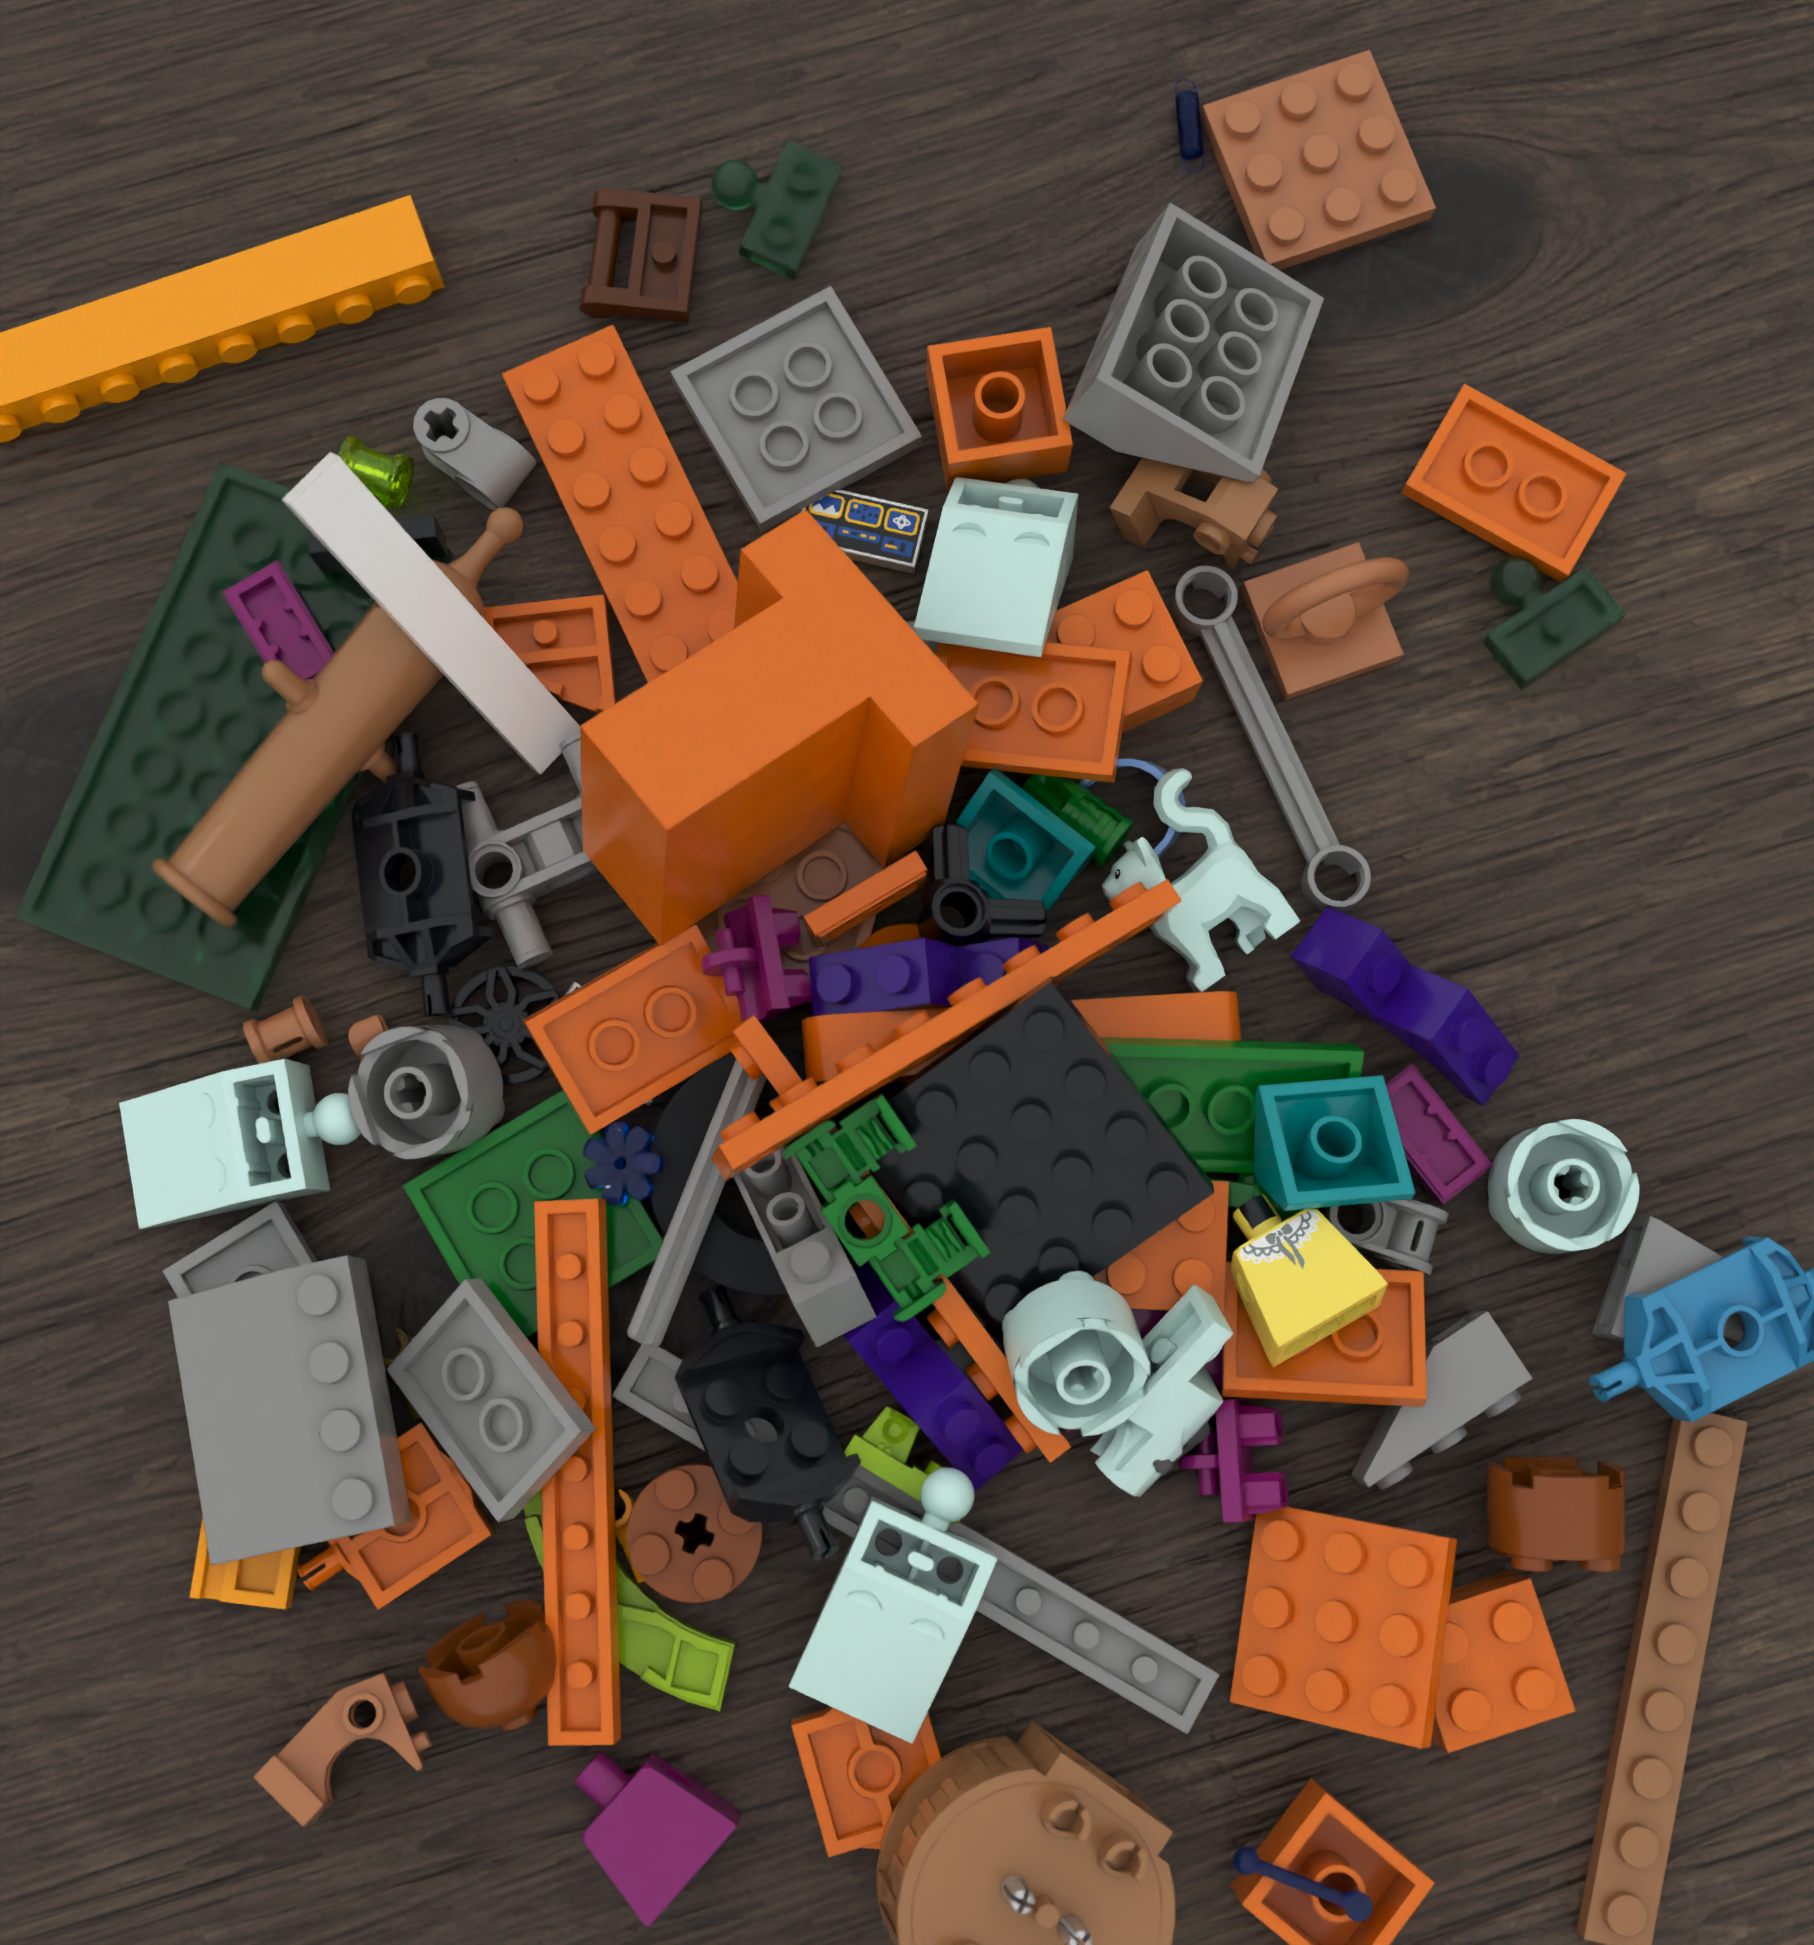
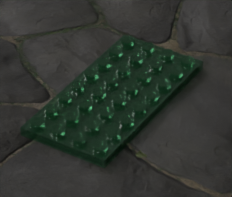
M219 462L15 918L257 1012L361 771L355 774L233 911L237 917V923L234 927L226 928L216 922L168 885L152 870L151 864L156 858L168 860L287 712L285 706L287 700L263 679L261 672L265 663L222 592L278 560L334 652L375 600L348 571L322 573L308 552L306 532H310V530L282 501L292 489ZM447 548L448 557L431 560L449 564L453 559V554Z

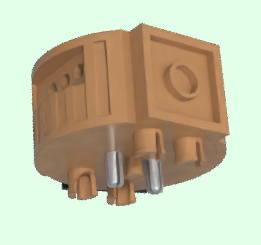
M1031 1721L1017 1743L1007 1736H999L978 1740L951 1751L928 1767L905 1791L890 1816L879 1850L876 1884L882 1921L894 1945H1171L1175 1926V1891L1169 1864L1159 1853L1173 1831L1138 1795L1038 1724Z

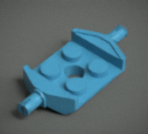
M1749 1236L1742 1239L1743 1248L1647 1295L1632 1293L1626 1296L1624 1313L1625 1357L1623 1362L1590 1376V1386H1599L1592 1389L1595 1396L1605 1403L1611 1398L1638 1386L1644 1389L1674 1419L1692 1423L1813 1362L1814 1267L1806 1271L1802 1270L1793 1255L1770 1238ZM1737 1312L1744 1323V1334L1741 1342L1731 1348L1724 1339L1723 1329L1727 1318Z

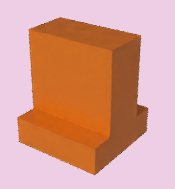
M805 509L741 549L733 630L580 726L583 852L660 946L666 944L844 822L883 868H886L928 839L932 827L944 825L979 703Z

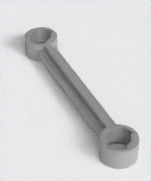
M1195 567L1187 571L1177 584L1171 601L1172 616L1182 630L1191 635L1201 637L1307 862L1301 877V888L1304 897L1312 907L1321 912H1324L1327 907L1339 912H1345L1351 909L1367 893L1371 881L1369 865L1358 851L1339 844L1232 618V613L1238 599L1234 581L1225 571L1217 567ZM1189 586H1192L1193 590H1208L1218 600L1224 598L1226 608L1222 614L1214 619L1197 618L1185 608L1183 602L1184 590ZM1321 861L1324 866L1336 865L1343 868L1349 876L1355 874L1357 889L1348 900H1331L1318 890L1315 882V871Z

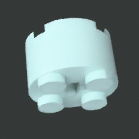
M1580 1119L1549 1122L1524 1130L1512 1137L1496 1155L1488 1177L1489 1213L1513 1240L1528 1249L1547 1254L1589 1250L1610 1241L1622 1233L1631 1221L1639 1199L1640 1187L1637 1172L1633 1173L1630 1161L1625 1154L1628 1151L1620 1139L1606 1128ZM1564 1175L1562 1186L1570 1191L1569 1198L1564 1199L1558 1197L1559 1189L1554 1186L1555 1177Z
M1072 1271L1064 1274L1058 1281L1048 1283L1032 1291L1005 1315L1002 1321L1003 1345L1014 1390L1023 1414L1035 1426L1045 1432L1061 1435L1059 1428L1080 1429L1082 1436L1098 1435L1121 1425L1140 1408L1146 1396L1143 1388L1147 1376H1150V1362L1132 1310L1124 1297L1106 1284L1094 1281L1093 1277L1086 1272Z

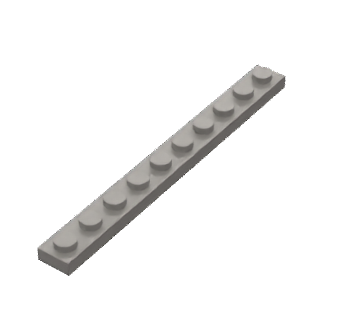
M642 1344L612 1397L705 1451L675 1380L676 1372L683 1359L660 1345L658 1347H649ZM752 1418L745 1421L746 1429L753 1438L762 1442H772L778 1439L776 1430L766 1420ZM859 1465L852 1478L835 1497L824 1505L823 1514L828 1524L854 1538L871 1497H875L921 1519L926 1511L921 1502ZM959 1521L958 1525L954 1522L949 1524L947 1531L993 1551L998 1558L976 1611L1188 1735L1220 1675L1216 1670ZM884 1529L878 1533L875 1543L881 1552L892 1554L900 1548L902 1538L896 1530ZM945 1557L937 1565V1575L947 1582L958 1579L962 1573V1563L955 1557Z

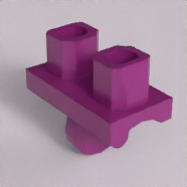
M752 895L747 899L745 906L724 915L726 928L715 932L718 951L704 956L701 959L704 975L713 977L723 976L726 996H738L742 1022L754 1014L762 1025L783 1012L797 1009L811 1001L812 990L809 974L804 969L783 970L780 951H789L799 944L801 930L798 913L793 910L772 908L770 895Z
M1223 1400L1224 1402L1215 1412L1218 1454H1216L1215 1429L1210 1428L1209 1436L1196 1445L1197 1455H1185L1178 1459L1179 1469H1198L1199 1495L1219 1494L1217 1468H1219L1223 1523L1255 1520L1256 1514L1288 1507V1486L1285 1472L1254 1473L1252 1446L1283 1445L1282 1411L1263 1406H1249L1248 1400Z

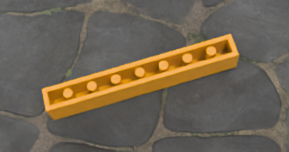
M411 195L0 332V443L17 438L22 430L46 422L62 423L72 420L80 414L81 410L105 402H126L136 397L140 390L164 382H185L195 377L199 370L223 362L231 364L244 362L252 358L258 350L282 342L287 344L303 342L311 338L320 329L338 323L355 324L368 319L374 311L397 303L407 305L421 302L429 297L433 291L445 288Z

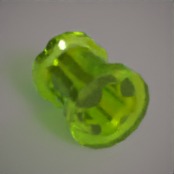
M355 436L348 437L343 442L337 456L344 461L375 497L381 499L383 506L392 510L399 508L406 498L412 483L414 473L413 459L402 453L395 457L367 448L361 438Z

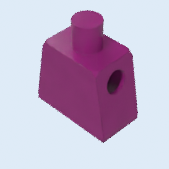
M601 1750L573 1781L601 1808L581 1835L585 1845L638 1918L647 1927L654 1922L737 1828L741 1813L733 1805L653 1753L629 1777Z

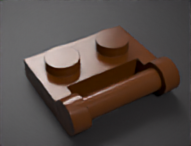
M610 188L597 190L594 195L592 210L594 216L597 217L589 286L582 288L579 308L581 312L595 318H611L615 315L689 322L703 212L701 198ZM627 219H636L628 289L613 287L621 222Z

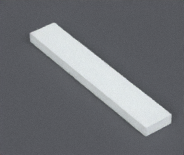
M329 452L282 499L287 507L524 762L541 775L562 753L559 744L571 735L579 733L580 725L339 456Z

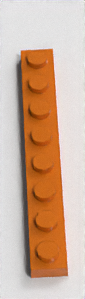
M1168 879L1149 890H1146L1142 882L1136 883L1114 897L1109 902L1113 911L1094 922L1089 913L1084 914L1059 930L1055 935L1060 943L1042 954L1036 945L1030 946L1002 965L1006 972L1005 976L988 986L979 977L955 991L947 998L952 1007L931 1019L927 1011L923 1010L905 1020L892 1030L896 1040L879 1051L875 1052L870 1043L851 1052L835 1064L840 1074L818 1086L813 1077L792 1087L778 1098L783 1108L760 1121L756 1113L751 1112L733 1122L719 1133L724 1143L718 1146L711 1159L724 1180H729L802 1136L820 1122L832 1118L972 1034L1050 976L1058 982L1160 921L1182 900Z
M752 1014L732 1029L739 1042L731 1047L730 1051L752 1081L762 1074L766 1076L779 1094V1096L769 1102L776 1112L783 1108L778 1098L792 1087L801 1083L802 1079L755 1015ZM834 1126L830 1129L831 1135L837 1132L838 1128ZM866 1171L860 1177H864L869 1173V1171ZM869 1200L858 1201L848 1209L851 1216L868 1238L876 1235L881 1230L884 1223V1213L876 1203ZM893 1205V1207L895 1208V1210L897 1211V1213L899 1214V1216H900L901 1219L904 1221V1223L906 1224V1226L908 1227V1229H909V1231H910L909 1233H907L905 1236L902 1237L903 1239H905V1238L909 1237V1236H910L912 1233H914V1232L912 1231V1229L910 1228V1226L907 1224V1222L904 1220V1218L901 1216V1214H900L899 1211L896 1209V1207ZM942 1273L932 1281L934 1283L943 1278L946 1284V1291L942 1297L933 1302L936 1309L926 1316L949 1348L961 1341L975 1360L965 1370L985 1398L990 1401L1000 1394L1013 1412V1415L1005 1420L1004 1423L1024 1451L1028 1454L1038 1447L1049 1463H1051L1070 1449V1444L1061 1432V1435L1045 1432L1030 1422L1023 1414L1017 1401L1006 1357L948 1278L946 1279Z
M606 1199L534 1201L538 1353L596 1428L542 1487L545 1625L548 1624L553 1636L557 1658L554 1682L547 1694L548 1746L615 1745L621 1740Z

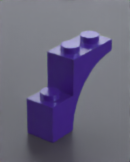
M1327 907L1290 956L1319 991L1345 1003L1388 1030L1433 1065L1465 1098L1482 1106L1485 1105L1495 1089L1507 1079L1511 1067L1520 1056L1469 989L1411 965L1383 929Z
M1021 937L964 946H956L928 938H919L809 957L813 1016L952 1007L947 998L964 985L981 977L986 986L1006 975L1002 965L1009 959L1033 945H1036L1042 954L1049 949V945Z
M867 1261L860 1267L857 1263L853 1264L852 1268L877 1317L843 1334V1336L952 1466L963 1472L970 1479L974 1491H976L992 1476L999 1473L1023 1448L968 1378L928 1334L915 1316L902 1322L894 1318L892 1312L900 1306L870 1263Z

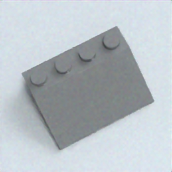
M1170 202L1134 249L1063 420L1116 452L1253 483L1261 474L1324 298Z
M349 1255L277 1270L168 1301L211 1565L333 1540L412 1521L366 1259Z

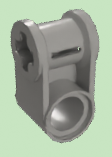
M435 398L425 402L418 409L414 417L413 430L430 464L457 482L474 499L492 511L497 508H503L536 466L537 462L534 457L517 441L504 432L492 428L462 407L458 402L449 398ZM454 430L457 433L453 439L444 435L439 437L438 440L435 438V435L440 431L446 435L452 434Z
M1411 1199L1358 1204L1363 1214L1362 1224L1355 1233L1351 1234L1339 1224L1337 1217L1339 1206L1318 1208L1324 1217L1358 1252L1374 1257L1376 1261L1400 1270L1424 1271V1276H1431L1433 1266L1428 1260L1438 1226L1447 1222L1449 1213Z

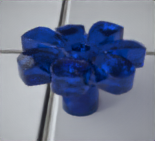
M612 1122L604 1130L606 1141L600 1138H590L584 1146V1157L597 1162V1165L586 1170L584 1174L586 1182L591 1189L604 1187L602 1199H606V1204L624 1205L628 1194L633 1199L645 1200L654 1192V1185L647 1175L662 1172L664 1165L663 1155L647 1151L654 1139L653 1134L647 1128L637 1126L629 1131L628 1125L625 1122Z

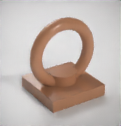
M1357 542L1243 582L1240 588L1284 701L1400 661L1404 653L1384 603L1397 595L1408 581L1409 570L1403 561L1392 557L1366 560L1360 543Z

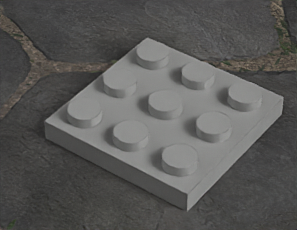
M831 286L670 371L672 382L761 533L801 512L808 505L838 489L841 490L922 446V435Z

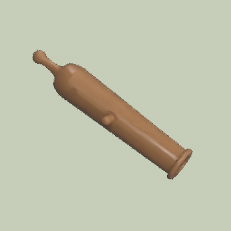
M497 508L490 513L486 521V530L465 554L449 564L432 560L483 618L485 606L477 592L478 583L486 567L504 545L513 544L520 539L524 531L521 515L512 508ZM376 601L313 679L304 681L280 660H270L263 665L261 672L263 679L287 700L285 705L287 712L168 860L156 858L151 864L152 870L156 875L226 928L236 925L237 917L233 911L358 771L368 769L384 784L387 783L386 776L397 774L394 758L385 751V741L444 676Z

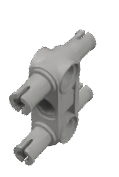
M580 732L571 735L559 744L580 794L570 802L509 829H498L477 782L471 781L456 786L475 793V802L461 804L472 890L483 914L488 916L489 920H497L519 969L535 966L553 955L532 906L536 899L599 871L583 852ZM497 862L512 864V877L507 884L497 889L484 887L483 878L488 867Z

